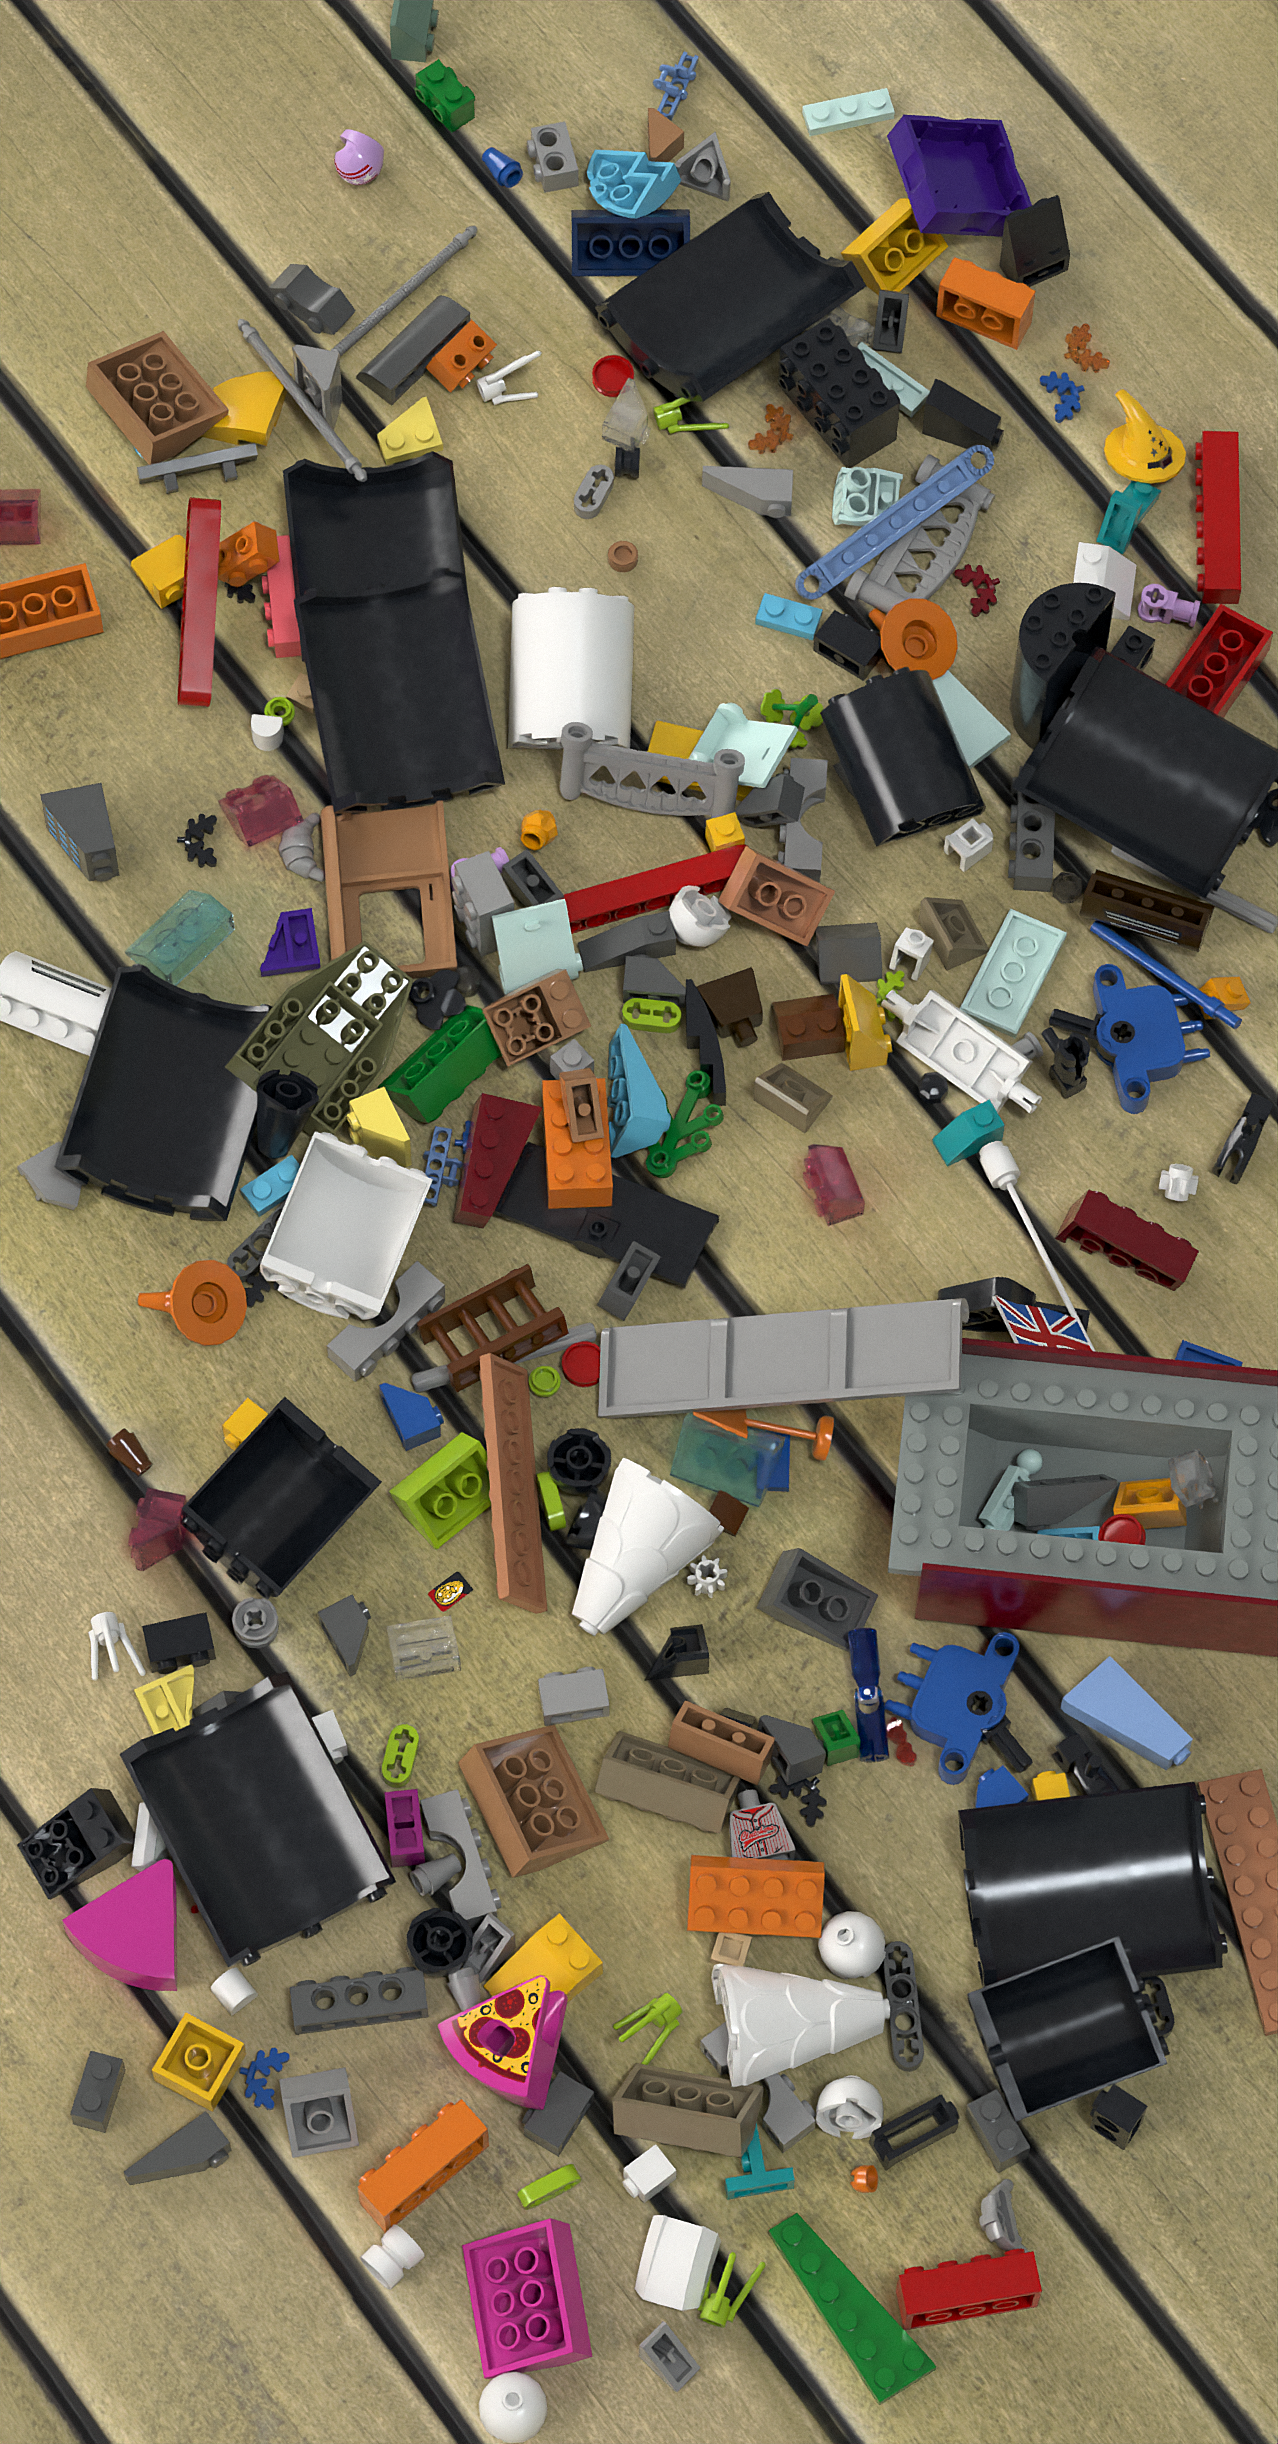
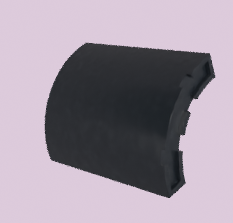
M764 192L750 198L596 305L595 309L599 313L598 320L605 329L611 331L621 346L640 366L641 371L647 378L655 379L671 392L687 400L704 402L864 289L866 284L852 261L839 260L832 256L825 259L820 256V249L804 236L798 239L789 229L791 222L779 208L770 192Z
M431 451L421 457L400 464L377 468L363 467L362 469L367 473V480L365 482L357 480L355 474L349 473L346 468L322 465L305 458L283 470L296 598L304 596V592L312 588H322L323 591L337 592L367 590L369 586L375 584H384L385 587L402 584L433 575L432 572L439 568H450L453 572L464 573L467 587L452 460ZM300 638L302 662H305L304 654H303V649H302L301 638Z
M439 568L432 572L433 575L387 587L384 584H375L369 586L367 590L333 592L323 591L322 588H312L306 590L304 596L293 600L334 812L365 813L368 811L367 807L381 806V811L433 805L441 800L443 802L453 800L452 794L468 790L469 795H475L505 785L464 573L453 572L450 568Z
M1096 646L1070 689L1074 693L1073 698L1067 696L1062 707L1059 708L1048 726L1041 742H1038L1025 762L1012 787L1206 899L1211 889L1216 892L1218 891L1226 875L1221 873L1237 844L1241 842L1245 845L1254 829L1249 826L1250 822L1273 783L1278 784V749Z
M133 964L129 967H118L54 1168L83 1186L90 1182L102 1188V1195L136 1208L172 1217L175 1211L189 1213L191 1220L227 1221L257 1124V1096L253 1089L225 1068V1066L273 1006L267 1004L260 1006L238 1005L214 1000L203 993H191L159 978L144 965Z
M287 1671L265 1678L234 1697L235 1702L220 1710L215 1707L189 1721L190 1725L177 1731L171 1728L141 1739L120 1753L138 1792L228 1967L238 1963H242L243 1967H247L260 1960V1954L301 1935L308 1939L323 1930L322 1924L368 1900L370 1903H373L388 1894L385 1889L396 1883L387 1862Z
M1195 1782L958 1810L961 1850L964 1851L966 1869H963L967 1905L974 1947H977L980 1958L977 1965L982 1988L1119 1936L1121 1941L1127 1940L1133 1955V1959L1129 1960L1132 1972H1139L1141 1978L1223 1968L1222 1954H1227L1228 1952L1225 1933H1219L1210 1892V1887H1214V1876L1212 1868L1206 1866L1201 1814H1206V1801L1204 1794H1198Z

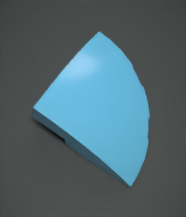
M595 149L587 169V176L591 186L589 189L595 201L607 209V211L627 218L637 219L655 211L665 203L681 182L675 163L649 161L645 152Z

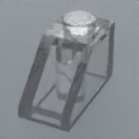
M628 378L602 424V440L623 447L626 450H632L634 447H638L640 443H646L651 428L648 427V413L635 381Z

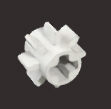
M1171 1164L1169 1171L1162 1170L1159 1189L1165 1190L1164 1196L1168 1199L1187 1201L1189 1194L1196 1195L1198 1176L1192 1175L1193 1168L1190 1166Z
M704 1555L698 1565L695 1563L690 1564V1571L695 1575L687 1577V1584H695L696 1596L704 1593L712 1598L713 1592L717 1589L724 1591L725 1583L720 1579L727 1577V1569H719V1558L712 1561L707 1560ZM709 1574L713 1575V1578L708 1577L706 1578V1580L702 1579V1576L707 1577Z

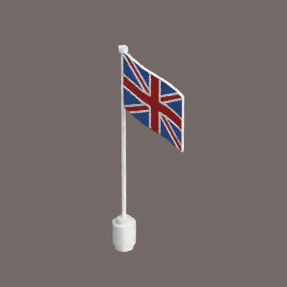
M994 1141L985 1145L979 1151L981 1156L980 1163L992 1187L1000 1188L1001 1190L1008 1189L1071 1315L1070 1317L1046 1308L1016 1304L995 1295L993 1300L1014 1343L1095 1351L1013 1187L1017 1183L1021 1172L1009 1148L1004 1146L1001 1141Z

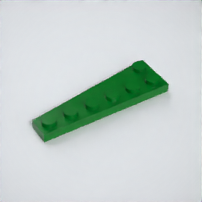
M798 2213L768 2231L769 2236L879 2405L936 2370V2365Z

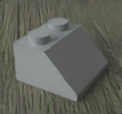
M346 2067L279 2079L292 2158L359 2146Z

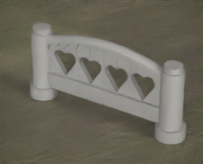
M928 454L918 470L915 481L921 484L944 467L940 464V459ZM976 482L945 504L963 507L964 512L957 516L958 522L954 524L947 522L940 509L887 547L870 575L857 569L846 588L844 596L855 602L860 599L885 613H888L894 605L909 598L928 600L947 581L958 566L971 540L978 511L982 509L988 511L995 499V494L991 493L990 489ZM946 528L949 530L950 535L944 537V545L937 547L932 544L924 529ZM932 551L935 553L936 558L930 560L929 569L922 570L918 567L910 552ZM917 574L922 578V581L915 584V592L908 593L903 589L896 575Z
M571 722L562 728L561 743L564 746L560 791L566 799L574 800L581 793H586L620 807L653 814L676 816L711 815V818H716L733 813L735 810L739 776L744 772L745 765L744 755L737 750L722 749L715 754L714 763H707L592 742V729L581 722ZM604 765L611 773L615 783L608 784L603 780L597 782L592 780L591 775ZM632 771H636L646 788L626 787L622 785L621 781ZM663 776H666L676 793L671 795L665 791L655 792L651 787ZM697 782L706 799L699 800L694 796L687 798L681 792L691 783Z

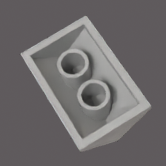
M295 345L292 347L295 382L332 430H334L342 403L339 352Z

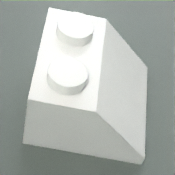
M1079 542L1073 583L1096 584L1116 592L1112 618L1130 619L1137 565L1110 546Z

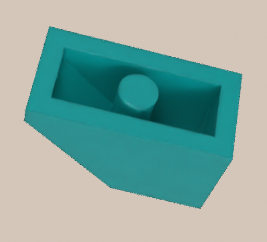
M989 1099L962 1112L932 1139V1142L948 1167L979 1152L982 1147L991 1142L1002 1141L1005 1124Z

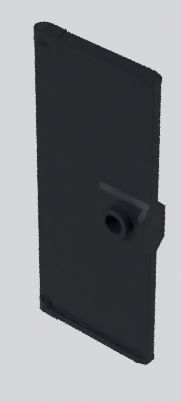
M529 1141L527 1142L522 1156L498 1202L495 1215L573 1244L579 1251L597 1258H609L621 1263L632 1242L635 1241L661 1256L651 1274L652 1276L686 1288L711 1233H713L716 1225L719 1223V1215L613 1174L612 1206L549 1209L545 1148Z

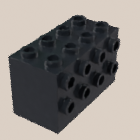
M827 318L780 347V360L778 362L779 387L846 468H852L896 441L900 399L893 389L889 390L885 386L880 373L875 368L871 369L865 362L861 350L850 344L841 326H836L830 318Z

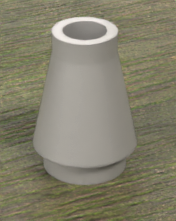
M452 1853L446 1857L416 1865L415 1870L410 1873V1877L419 1894L422 1896L427 1893L432 1895L455 1874L462 1871V1867L458 1858Z
M473 1967L458 1970L448 1976L450 1982L447 1985L462 2012L481 2003L479 1974H475Z

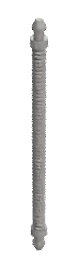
M469 226L463 234L458 233L445 249L432 258L416 275L403 284L400 289L355 327L331 351L339 352L340 358L359 339L366 335L372 327L387 316L393 308H396L401 301L416 290L422 282L427 280L430 275L446 263L451 256L456 254L459 249H464L469 244L468 240L476 236L477 227Z
M239 319L238 328L244 332V339L254 347L289 394L295 399L300 408L344 462L345 468L349 473H354L357 480L365 482L367 480V473L361 468L362 464L358 458L352 455L338 435L332 430L309 398H307L261 339L259 332L254 327H250V323L247 320Z

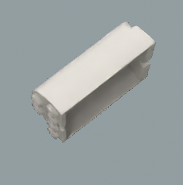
M551 587L548 589V593L518 594V599L512 603L508 748H564L561 743L562 728L571 722H581L592 729V742L630 749L634 605L628 602V597L601 595L594 588H581L579 592H567V589L562 587Z
M315 1131L261 1261L260 1271L266 1281H276L280 1285L278 1288L279 1292L308 1308L348 1319L350 1313L356 1314L362 1320L372 1319L381 1311L433 1179L428 1178L424 1172L418 1169L401 1167L389 1157L381 1156L379 1160L372 1159L367 1156L368 1151L362 1146L356 1144L347 1145L338 1141V1138L330 1133H318Z

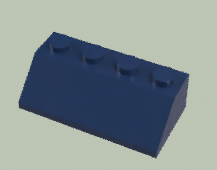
M660 209L637 219L618 216L607 210H571L572 276H640L690 241L689 209Z

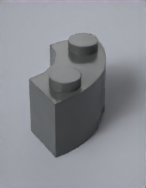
M290 264L268 287L275 296V303L281 309L289 310L317 334L323 332L334 335L356 311L340 288L333 287L324 282L308 265Z

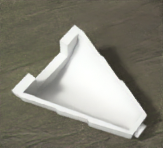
M625 1458L622 1459L619 1467L615 1470L603 1516L599 1520L591 1555L585 1562L572 1612L574 1616L581 1620L579 1626L593 1636H596L597 1633L604 1635L648 1602V1597L678 1575L683 1567L711 1546L724 1530L718 1519L688 1495L667 1481H662L660 1478L650 1475L651 1472Z
M716 1964L712 1970L711 1979L716 2004H723L729 2035L727 2064L732 2087L747 2086L788 2068L798 2067L827 2053L835 2054L883 2033L884 2021L890 2018L889 2001L887 1998L883 1999L881 1992L828 1979L818 1981L789 1973L779 1974L744 1966Z

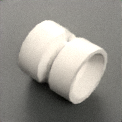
M396 2224L383 2234L381 2239L382 2246L373 2244L360 2257L367 2270L389 2290L404 2277L402 2268L410 2269L425 2257L418 2244Z

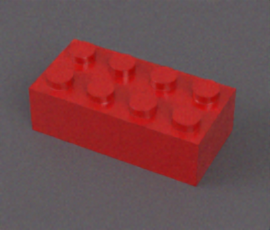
M1220 604L1165 685L1224 718L1269 652L1273 632L1227 606Z
M1020 2248L1005 2252L1003 2257L991 2258V2255L985 2254L971 2258V2262L958 2264L956 2260L939 2263L937 2265L938 2268L924 2270L922 2266L905 2269L904 2274L899 2275L896 2287L903 2329L906 2331L1038 2307L1042 2289L1034 2251L1025 2253V2250Z

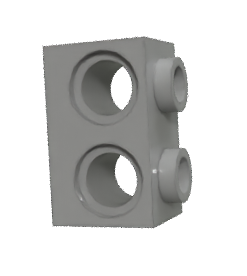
M565 121L531 128V140L527 141V150L530 158L535 157L536 165H533L536 182L542 183L544 193L579 186L578 166Z

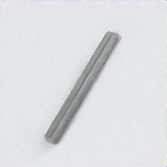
M1112 845L1111 852L1118 857L1268 933H1273L1278 927V916L1220 887L1217 892L1211 889L1205 899Z
M589 1322L569 1328V1334L514 1362V1364L567 1349L572 1344L581 1341H595L597 1337L595 1327ZM446 1365L412 1375V1384L416 1392L451 1383Z

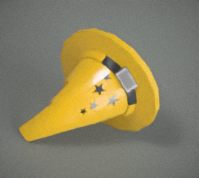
M1125 389L1119 390L1115 395L1127 416L1126 424L1113 429L1105 440L1104 455L1108 465L1123 477L1148 484L1165 482L1177 476L1185 464L1186 451L1182 441L1171 431L1157 425L1141 404Z

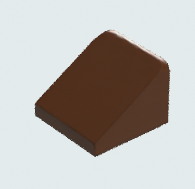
M719 1490L709 1512L724 1527L723 1532L736 1537L749 1511V1507L727 1492Z

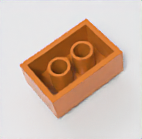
M954 257L939 284L936 316L1017 350L1032 323L1036 291L1024 283H1016L1004 278L997 272L982 269L971 261Z

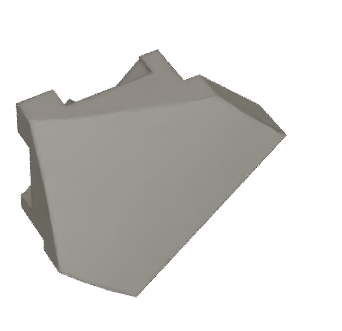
M62 1142L53 1144L17 1166L21 1176L24 1175L36 1193L35 1198L37 1201L42 1199L44 1202L74 1210L77 1207L82 1185L54 1168Z

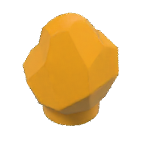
M539 809L524 816L521 823V841L527 848L539 850L551 843L558 835L556 821L550 811Z

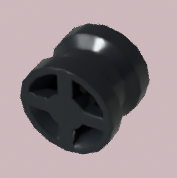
M616 446L615 477L630 474L633 478H639L640 448L634 447L632 450H625L623 447Z

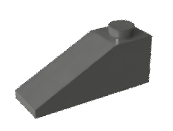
M666 911L641 916L578 942L584 972L625 965L626 956L633 957L638 954H644L651 958H661L676 955V936L670 920V912Z
M1099 1474L1014 1482V1521L1025 1525L1027 1530H1044L1046 1525L1058 1524L1117 1487V1480L1107 1475Z
M205 2111L125 2170L124 2176L129 2185L202 2172L211 2166L217 2168L229 2158L228 2153L232 2151L231 2145Z

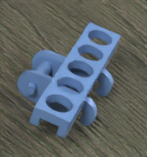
M683 52L678 65L675 64L674 67L665 64L660 65L659 70L662 73L659 79L653 80V85L657 89L665 91L657 111L671 121L681 100L687 98L688 93L685 90L689 81L696 78L694 70L699 61V56L697 55L692 57L687 55V52ZM685 61L692 62L689 68L683 66ZM667 75L673 77L671 82L665 81ZM681 84L683 86V89L679 90V87L673 85ZM669 96L676 98L674 102H670L667 99ZM664 107H671L669 114H665L662 111Z
M437 1126L434 1129L430 1151L423 1153V1158L428 1160L425 1174L428 1178L433 1179L429 1189L435 1191L434 1198H425L424 1203L432 1204L434 1207H437L440 1189L443 1184L449 1187L459 1184V1180L455 1177L457 1168L463 1166V1163L457 1158H448L452 1129ZM441 1132L447 1134L446 1141L444 1142L438 1141V1136ZM436 1147H443L444 1152H435ZM434 1161L441 1163L442 1167L439 1170H433L430 1168V1164ZM445 1166L451 1167L449 1177L443 1176Z

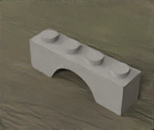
M791 758L790 769H784V774L792 776L795 782L805 787L798 821L780 824L779 842L785 843V852L779 851L778 862L820 883L823 842L811 837L804 830L800 820L809 808L825 802L828 760Z
M418 1261L395 1281V1291L399 1300V1306L395 1315L388 1322L375 1328H359L349 1324L327 1345L328 1358L354 1382L361 1376L367 1377L376 1368L379 1359L384 1355H391L398 1348L400 1340L407 1333L411 1335L418 1329L417 1321L423 1319L429 1312L435 1313L444 1304L445 1285Z
M456 1789L420 1800L421 1813L430 1841H439L451 1845L462 1855L466 1864L461 1881L449 1891L452 1910L459 1913L469 1923L470 1928L480 1926L490 1912L497 1918V1909L502 1908L497 1890H490L487 1881L488 1878L492 1877L486 1858L481 1860L477 1848L482 1847L477 1828L471 1829L467 1819L472 1817L468 1799H461L459 1791Z
M726 2021L700 2040V2050L720 2075L729 2073L727 2064L729 2035ZM776 2073L759 2080L768 2094L770 2104L763 2118L762 2128L780 2151L784 2153L815 2129L816 2120L814 2117H816V2113L806 2100L800 2102L793 2093L795 2087L785 2074L780 2076Z

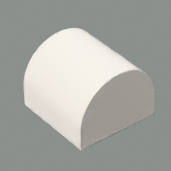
M258 714L252 715V740L257 748L263 751H271L281 745L284 735L283 718Z
M237 1967L226 1971L211 1986L212 1993L231 2016L258 1996V1993Z

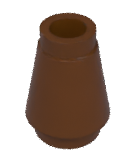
M126 1428L119 1431L106 1444L110 1449L109 1454L133 1473L135 1472L138 1477L143 1475L153 1465L134 1432L129 1433Z

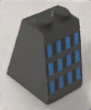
M102 783L40 794L46 828L88 881L97 880L103 882L115 876H120Z

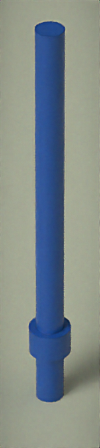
M1095 921L1091 925L1090 931L1203 1007L1204 1013L1213 1019L1219 1018L1233 1029H1237L1240 1026L1242 1019L1226 1009L1222 1001L1214 996H1207L1099 921Z

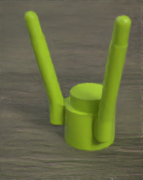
M683 397L673 402L653 407L659 429L667 428L669 434L679 431L729 428L728 423L678 425V421L682 420L679 406L691 401Z
M664 1993L659 1999H652L647 2005L613 2025V2028L618 2030L647 2013V2016L619 2037L620 2042H624L651 2021L659 2028L665 2025L664 2030L641 2064L648 2065L670 2033L680 2025L676 2018L683 2013L682 2008L668 1993Z
M731 2252L717 2293H711L709 2298L710 2274L701 2305L697 2308L701 2312L699 2319L721 2328H725L727 2321L733 2323L737 2310L764 2270L765 2262L759 2263L730 2307V2299L724 2297V2293L736 2259V2253Z

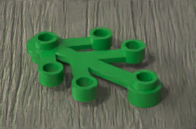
M696 1070L688 1075L685 1083L687 1087L686 1095L674 1120L671 1116L670 1126L666 1131L667 1136L662 1147L659 1141L648 1146L650 1154L646 1159V1167L653 1176L667 1178L675 1172L679 1161L698 1152H706L711 1148L712 1141L709 1134L700 1130L722 1123L724 1114L720 1106L716 1104L708 1105L704 1109L703 1115L688 1122L698 1099L707 1097L713 1089L711 1079L706 1072ZM702 1080L700 1083L694 1084L696 1081ZM661 1090V1092L663 1093V1095H664V1097H665V1099H666V1106H667L668 1100H667V1098H666L664 1092ZM714 1112L718 1113L714 1118L709 1117ZM692 1135L690 1143L676 1148L679 1140ZM700 1139H706L703 1144H697ZM665 1159L663 1163H657L658 1161Z

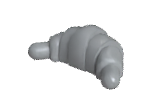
M312 813L283 831L279 844V853L287 870H291L305 879L310 877L318 882H323L325 880V871L318 868L313 859L314 844L311 837L314 831L313 828L320 823L321 817L318 813Z
M1004 2179L982 2200V2215L979 2217V2223L982 2230L986 2231V2235L991 2243L995 2242L999 2248L1006 2252L1022 2248L1026 2253L1029 2251L1021 2243L1022 2238L1018 2235L1015 2214L1012 2209V2194L1010 2192L1014 2184L1010 2179Z

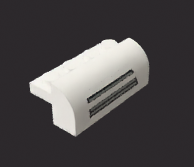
M14 951L7 955L0 964V1021L90 1056L111 988Z

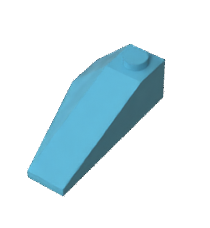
M620 1024L609 1043L608 1078L614 1080L611 1088V1095L608 1096L607 1107L613 1108V1122H608L610 1154L613 1158L656 1144L663 1132L669 1129L671 1115L667 1112L666 1099L628 1026Z

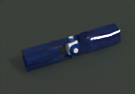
M859 1628L848 1632L851 1674L859 1689H855L854 1704L857 1733L860 1738V1761L872 1763L875 1762L876 1756L877 1762L889 1759L890 1756L884 1697L880 1686H878L881 1668L877 1631L873 1628ZM879 1701L875 1712L868 1714L860 1710L859 1703L872 1706Z

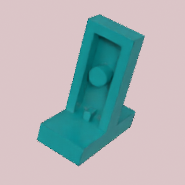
M1132 481L1123 493L1116 490L1111 496L1097 542L1110 546L1115 551L1124 554L1128 549L1133 531L1158 501L1161 490L1148 483Z
M756 2123L753 2139L741 2157L743 2172H750V2174L725 2179L727 2200L794 2189L793 2167L765 2171Z

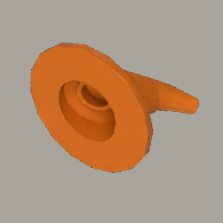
M909 598L894 605L887 615L877 608L869 613L868 616L880 631L881 649L888 664L895 671L903 667H909L910 671L926 670L929 672L932 680L944 675L953 664L958 649L957 632L950 616L939 605L926 599Z
M215 1260L195 1261L183 1268L174 1280L172 1290L168 1292L139 1293L138 1296L139 1306L171 1314L178 1330L190 1341L203 1346L219 1345L234 1337L243 1325L247 1310L246 1291L239 1276L228 1265Z

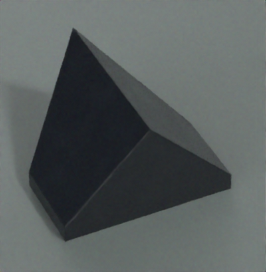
M703 1624L670 1628L671 1634L644 1681L709 1674L710 1658Z

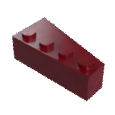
M481 1093L473 1107L453 1222L482 1229L486 1226L492 1217L542 1107Z
M1090 1189L1070 1207L1055 1237L1056 1240L1066 1243L1067 1239L1080 1243V1250L1092 1255L1093 1251L1105 1254L1110 1260L1109 1263L1117 1267L1129 1268L1132 1266L1136 1268V1275L1172 1291L1178 1289L1185 1282L1199 1253V1250L1192 1247L1188 1240L1168 1234L1161 1225L1143 1220L1137 1216L1134 1210L1125 1206L1120 1207L1109 1201L1108 1196L1104 1193Z

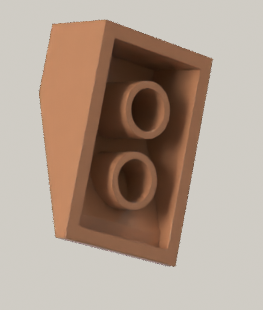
M746 846L718 902L737 914L808 946L835 891Z

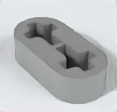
M595 465L587 472L574 497V511L577 516L583 519H592L600 513L614 485V475L609 467ZM601 476L605 477V481H601L596 488L595 479L599 480ZM592 496V505L589 504L587 507H583L582 503H586L589 497Z

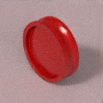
M608 355L599 359L592 371L593 385L604 396L619 397L626 394L634 383L632 364L626 358L618 355Z
M581 1341L572 1344L566 1349L562 1357V1372L568 1382L582 1388L592 1387L599 1383L601 1348L598 1345L588 1341Z
M1117 1514L1108 1518L1099 1530L1098 1540L1145 1545L1146 1533L1143 1526L1133 1516Z

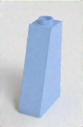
M1111 1656L1103 1661L1062 1699L1061 1709L1064 1713L1165 1770L1173 1764L1176 1766L1181 1765L1191 1754L1189 1750L1193 1739Z

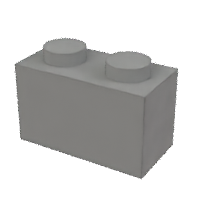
M584 1667L578 1669L576 1673L563 1675L562 1672H552L546 1674L544 1678L538 1679V1690L545 1726L609 1716L610 1705L603 1669L596 1670L594 1667Z

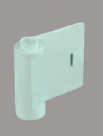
M723 703L718 706L688 759L714 763V756L718 751L722 749L737 750L745 757L744 772L739 776L738 785L765 788L798 729L796 726L750 721L743 714L740 706L734 703Z
M565 899L492 916L500 960L498 968L505 995L555 969H566L570 980L579 978L578 972L583 971V965L579 952L575 953Z

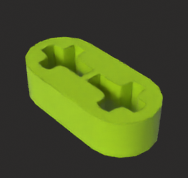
M632 998L622 1008V1019L624 1024L630 1029L667 1034L675 1032L680 1027L681 1010L675 1003L668 1001ZM634 1009H640L638 1019L632 1018ZM665 1013H671L669 1023L663 1022Z
M548 1471L537 1473L538 1489L550 1532L566 1528L565 1515L557 1484L553 1482Z
M408 1724L398 1725L391 1731L382 1763L383 1780L388 1786L393 1788L403 1787L410 1781L419 1748L417 1730ZM403 1734L409 1735V1740L413 1743L406 1744L404 1753L399 1752V1741L396 1738L402 1739ZM397 1760H402L401 1767L405 1774L400 1773L398 1778H393L391 1771L388 1769H394Z
M569 2164L525 2186L517 2193V2196L524 2209L529 2210L572 2189L582 2179L574 2164Z

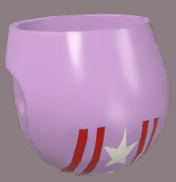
M350 129L344 130L340 139L346 146L335 153L334 164L340 177L350 184H367L380 174L383 166L384 149L377 141L365 134Z

